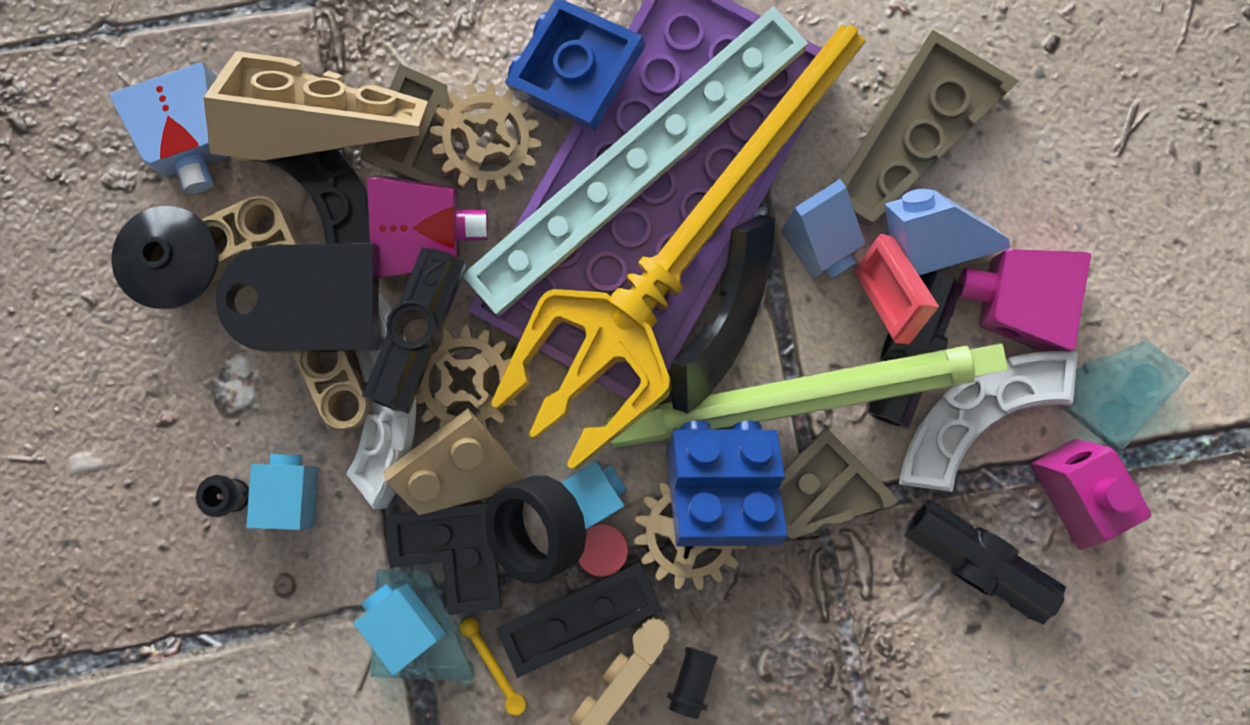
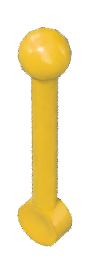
M465 618L460 623V633L464 637L471 639L507 699L505 702L506 711L513 716L522 714L526 708V698L523 694L514 692L480 636L479 622L474 618Z

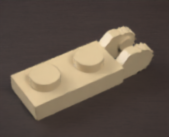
M654 616L652 619L648 618L647 622L642 623L643 627L638 628L632 636L634 646L632 656L628 659L622 653L618 655L602 676V679L609 686L597 702L588 695L570 718L569 722L571 724H608L672 637L670 634L672 629L669 627L670 624L666 622L667 619L663 620L661 616L660 618Z

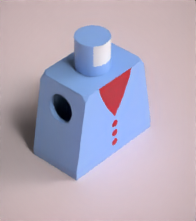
M203 62L109 93L119 116L146 165L164 177L178 174L185 194H198L213 188L214 182L208 164L228 157L210 154L203 97L217 76Z

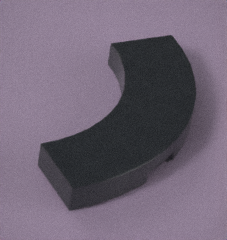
M337 149L264 161L256 160L275 166L288 173L306 189L320 215L326 244L370 243L368 194L354 169Z
M758 215L732 228L728 262L720 289L721 296L726 297L715 322L713 324L705 323L689 347L671 361L673 409L689 413L697 407L722 381L741 351L757 315L768 278L774 241V217Z

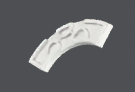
M380 293L378 351H354L360 365L363 382H368L387 335V317L392 311ZM416 397L409 414L389 409L371 401V414H368L364 421L360 444L346 475L373 509H386L396 493L385 482L383 471L411 451L416 421Z
M1046 351L1013 356L1006 360L1007 371L975 377L974 383L954 386L942 396L919 425L908 447L898 485L951 493L958 467L966 451L973 441L990 425L1005 416L1026 408L1045 405L1070 406L1073 403L1078 352Z

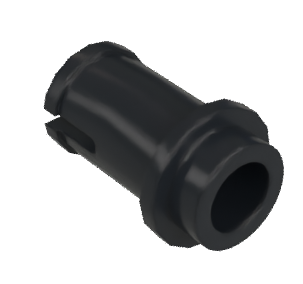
M223 475L207 477L196 490L195 499L197 506L202 513L209 517H223L231 512L241 511L248 506L249 497H243V492H249V486L240 479H231ZM223 494V499H218L217 495Z
M686 647L685 657L674 692L668 691L667 698L671 699L669 710L686 717L699 719L701 710L707 711L708 704L704 703L718 657Z

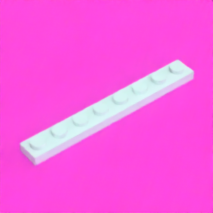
M773 6L464 273L463 278L498 317L502 315L806 50L808 42Z

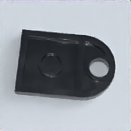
M374 243L264 245L249 249L231 261L219 280L216 291V308L219 319L224 329L235 341L254 350L271 353L378 351L379 246ZM252 286L257 293V303L250 312L240 314L235 306L236 294L243 287Z

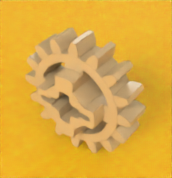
M488 82L484 94H478L472 83L467 84L466 98L461 99L454 92L448 94L447 102L451 109L450 111L437 107L435 119L443 126L430 127L429 138L441 142V144L432 148L431 155L432 159H446L445 164L441 168V175L443 177L450 176L454 172L459 175L457 189L462 190L467 186L468 182L476 184L477 196L483 195L486 185H493L496 193L500 195L504 193L506 179L516 186L522 183L524 178L519 168L532 171L536 161L527 153L538 152L541 147V141L530 138L529 135L537 131L539 122L538 120L526 121L524 119L530 105L524 102L514 106L511 103L514 91L510 88L502 97L495 95L494 83ZM476 109H490L488 112L474 116L467 113ZM507 119L516 130L518 144H516L517 140L508 134L505 124ZM485 131L494 135L492 143L489 142L485 148L477 145L478 137H482ZM451 134L455 136V140L463 145L465 151L463 161H461L453 149ZM493 163L504 166L495 171H480L482 166Z
M463 326L460 338H455L448 329H444V343L432 354L419 387L421 393L416 395V406L427 405L428 407L421 419L425 423L430 424L439 418L441 419L439 429H441L457 417L450 414L452 410L455 411L460 405H473L481 412L476 414L475 417L488 431V421L491 419L504 425L507 419L501 412L503 407L495 409L491 405L493 396L489 393L490 377L496 372V368L499 372L500 382L511 360L503 359L509 346L504 341L497 343L493 347L490 346L492 333L486 329L479 335L478 339H474L473 331L469 326ZM463 349L481 351L480 354L477 353L472 359H457L451 354ZM452 366L469 376L476 372V375L472 378V383L476 386L475 390L480 394L481 399L464 390L456 392L461 384L456 378L457 375L452 371ZM438 368L441 371V388L434 394L433 378ZM513 398L505 406L517 408L519 403Z
M664 482L658 484L662 497L657 501L646 496L643 501L651 509L649 515H636L635 522L646 527V533L634 537L635 544L648 545L649 550L640 558L643 565L656 560L659 566L656 569L655 578L660 581L670 572L674 574V587L677 589H681L685 578H692L696 589L701 590L704 584L703 576L708 574L716 582H722V573L719 568L726 564L736 569L739 564L730 554L733 548L746 549V546H688L684 556L685 546H676L673 517L660 515L661 511L671 503L670 487ZM655 533L669 537L675 546L673 562L668 560L659 550ZM709 547L720 549L716 556L707 563L692 567L696 555Z

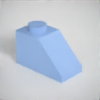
M841 179L795 207L781 230V233L813 280H816L825 273H828L830 278L834 279L858 263L853 255L865 245L847 188Z
M934 189L912 190L905 193L902 199L885 204L889 236L895 237L918 275L1010 248L1009 238L990 223Z

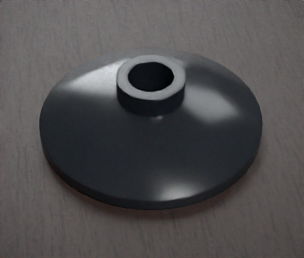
M175 206L152 207L133 216L118 233L112 249V270L119 287L133 301L153 309L168 310L179 308L197 299L212 282L218 264L217 243L207 224L192 212ZM158 245H162L164 248L163 257L157 262H152V251Z

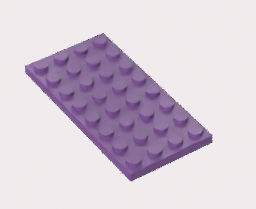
M644 0L628 29L642 35L646 47L595 132L574 122L513 230L761 16L731 0ZM806 40L808 42L807 48L798 58L502 315L498 317L478 294H476L467 311L478 319L520 341L539 299L549 290L604 292L610 296L617 288L630 290L632 286L626 278L627 275H642L643 272L638 265L639 260L643 256L649 258L658 255L822 48ZM809 115L682 273L681 284L683 290L679 295L665 294L664 299L669 305L668 309L654 308L652 311L657 319L652 330L668 372L671 368V361L678 356L727 266L732 228L754 217ZM560 323L538 352L570 369L586 338V331L567 323ZM617 362L594 382L628 400L640 385L641 380L628 363Z

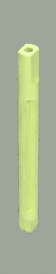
M1003 343L971 350L966 345L710 394L689 413L673 409L672 402L659 404L615 438L611 445L614 449L667 440L670 439L673 429L679 430L684 423L695 420L708 422L711 425V430L731 428L742 421L764 422L974 383L975 377L1008 370ZM611 413L607 415V423L613 418V416L616 413Z

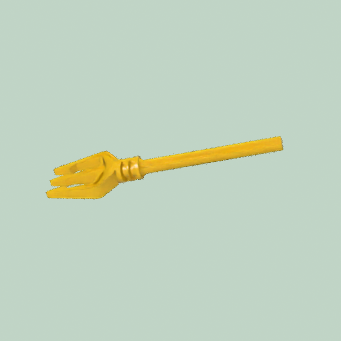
M843 24L840 25L658 255L649 258L643 256L639 260L638 265L643 272L642 275H627L626 278L632 286L630 290L617 288L610 296L604 292L553 289L545 292L539 299L491 401V405L495 409H501L530 385L527 365L560 323H567L586 331V338L560 389L545 397L530 430L529 436L531 438L537 439L568 416L571 401L617 362L628 363L641 380L638 388L605 427L584 428L567 462V466L570 469L574 470L580 467L664 401L670 394L672 383L652 327L657 322L652 311L654 308L668 309L669 305L664 299L665 294L679 295L683 290L681 284L682 273L866 43V40L858 35L856 27L849 25L847 28Z

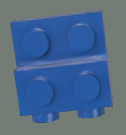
M554 0L549 10L542 13L538 18L533 36L522 54H518L511 62L505 83L508 88L514 91L513 95L517 100L523 103L527 102L531 107L555 119H558L559 115L595 132L646 47L643 36L565 0Z
M701 420L684 423L679 430L673 429L666 449L676 546L782 545L787 538L780 485L785 475L777 430H762V425L756 421L739 422L733 425L731 430H711V425Z

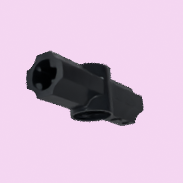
M421 248L399 305L392 309L387 317V335L363 392V398L389 409L409 414L431 356L442 344V328L467 268L464 261L435 248ZM417 319L428 322V329L424 337L414 342L404 340L403 333L408 323Z
M938 271L919 275L939 308L910 345L895 343L890 333H888L881 351L880 360L888 361L945 350L948 338L944 337L955 311L957 300L961 295L963 284L956 281L954 277ZM923 392L867 402L864 413L887 424L907 429L910 427Z
M926 500L914 513L907 525L908 528L904 537L950 566V572L990 597L995 595L1009 604L1011 608L1018 610L1036 623L1044 625L1047 620L1057 614L1065 600L1064 592L1066 586L1019 557V550L984 528H974L960 519L958 515L932 500Z

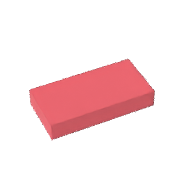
M879 234L853 272L894 342L910 345L939 306L895 237Z

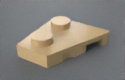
M468 408L383 471L385 482L418 515L492 497L495 492L506 485L527 478L522 468Z

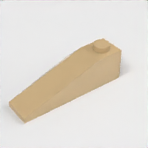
M235 51L203 97L210 154L230 156L237 161H264L418 136L428 111V101L376 85H367L356 89L344 85L343 75L327 71L320 78L302 72L301 62L238 51Z

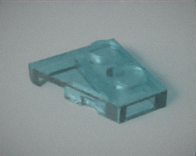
M1145 340L1124 348L1118 353L1107 357L1103 356L1076 368L1073 403L1070 406H1058L1118 453L1130 443L1188 377L1190 372L1151 342Z
M376 570L375 592L386 584L394 591L408 583L446 634L394 676H392L372 649L370 677L472 681L475 669L471 660L468 661L456 634L458 631L457 627L441 599L442 593L433 572L427 570Z

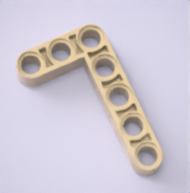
M265 196L249 197L202 219L212 231L215 240L224 235H227L228 240L225 250L218 255L217 269L212 282L221 278L224 270L232 260L249 249L264 245L305 244L290 213ZM274 214L275 222L271 230L259 235L257 229L260 220L266 215ZM158 245L152 251V262H157L163 257L164 248L162 245ZM354 351L337 352L338 360L335 368L325 374H322L318 367V360L322 352H292L319 414L325 423L337 429L349 431L363 430L364 421L367 415L371 414L372 404L371 401L362 397L367 382H363L360 365ZM353 393L358 399L359 409L355 417L344 421L339 414V403L346 395Z

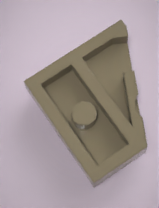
M827 428L823 429L784 469L785 478L780 485L787 538L791 540L813 533L818 529L852 520L854 517L893 506L899 501Z

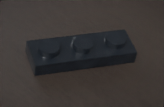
M639 561L612 575L606 576L499 625L496 630L518 678L661 612L662 608Z

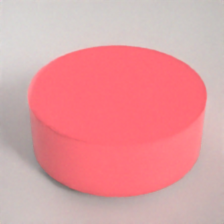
M606 523L595 524L586 530L584 553L578 562L586 572L600 577L609 576L616 573L624 565L628 554L627 541L623 533L615 526Z

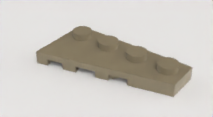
M932 29L840 178L847 188L857 220L870 227L886 211V203L898 200L999 102L1019 80Z

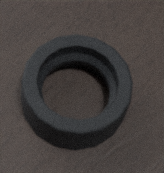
M530 476L506 485L493 494L487 505L485 528L490 548L504 570L523 583L538 584L575 566L584 553L587 535L584 515L573 494L561 482L549 476ZM524 502L531 505L539 514L546 528L549 543L547 555L536 548L525 530L522 515Z

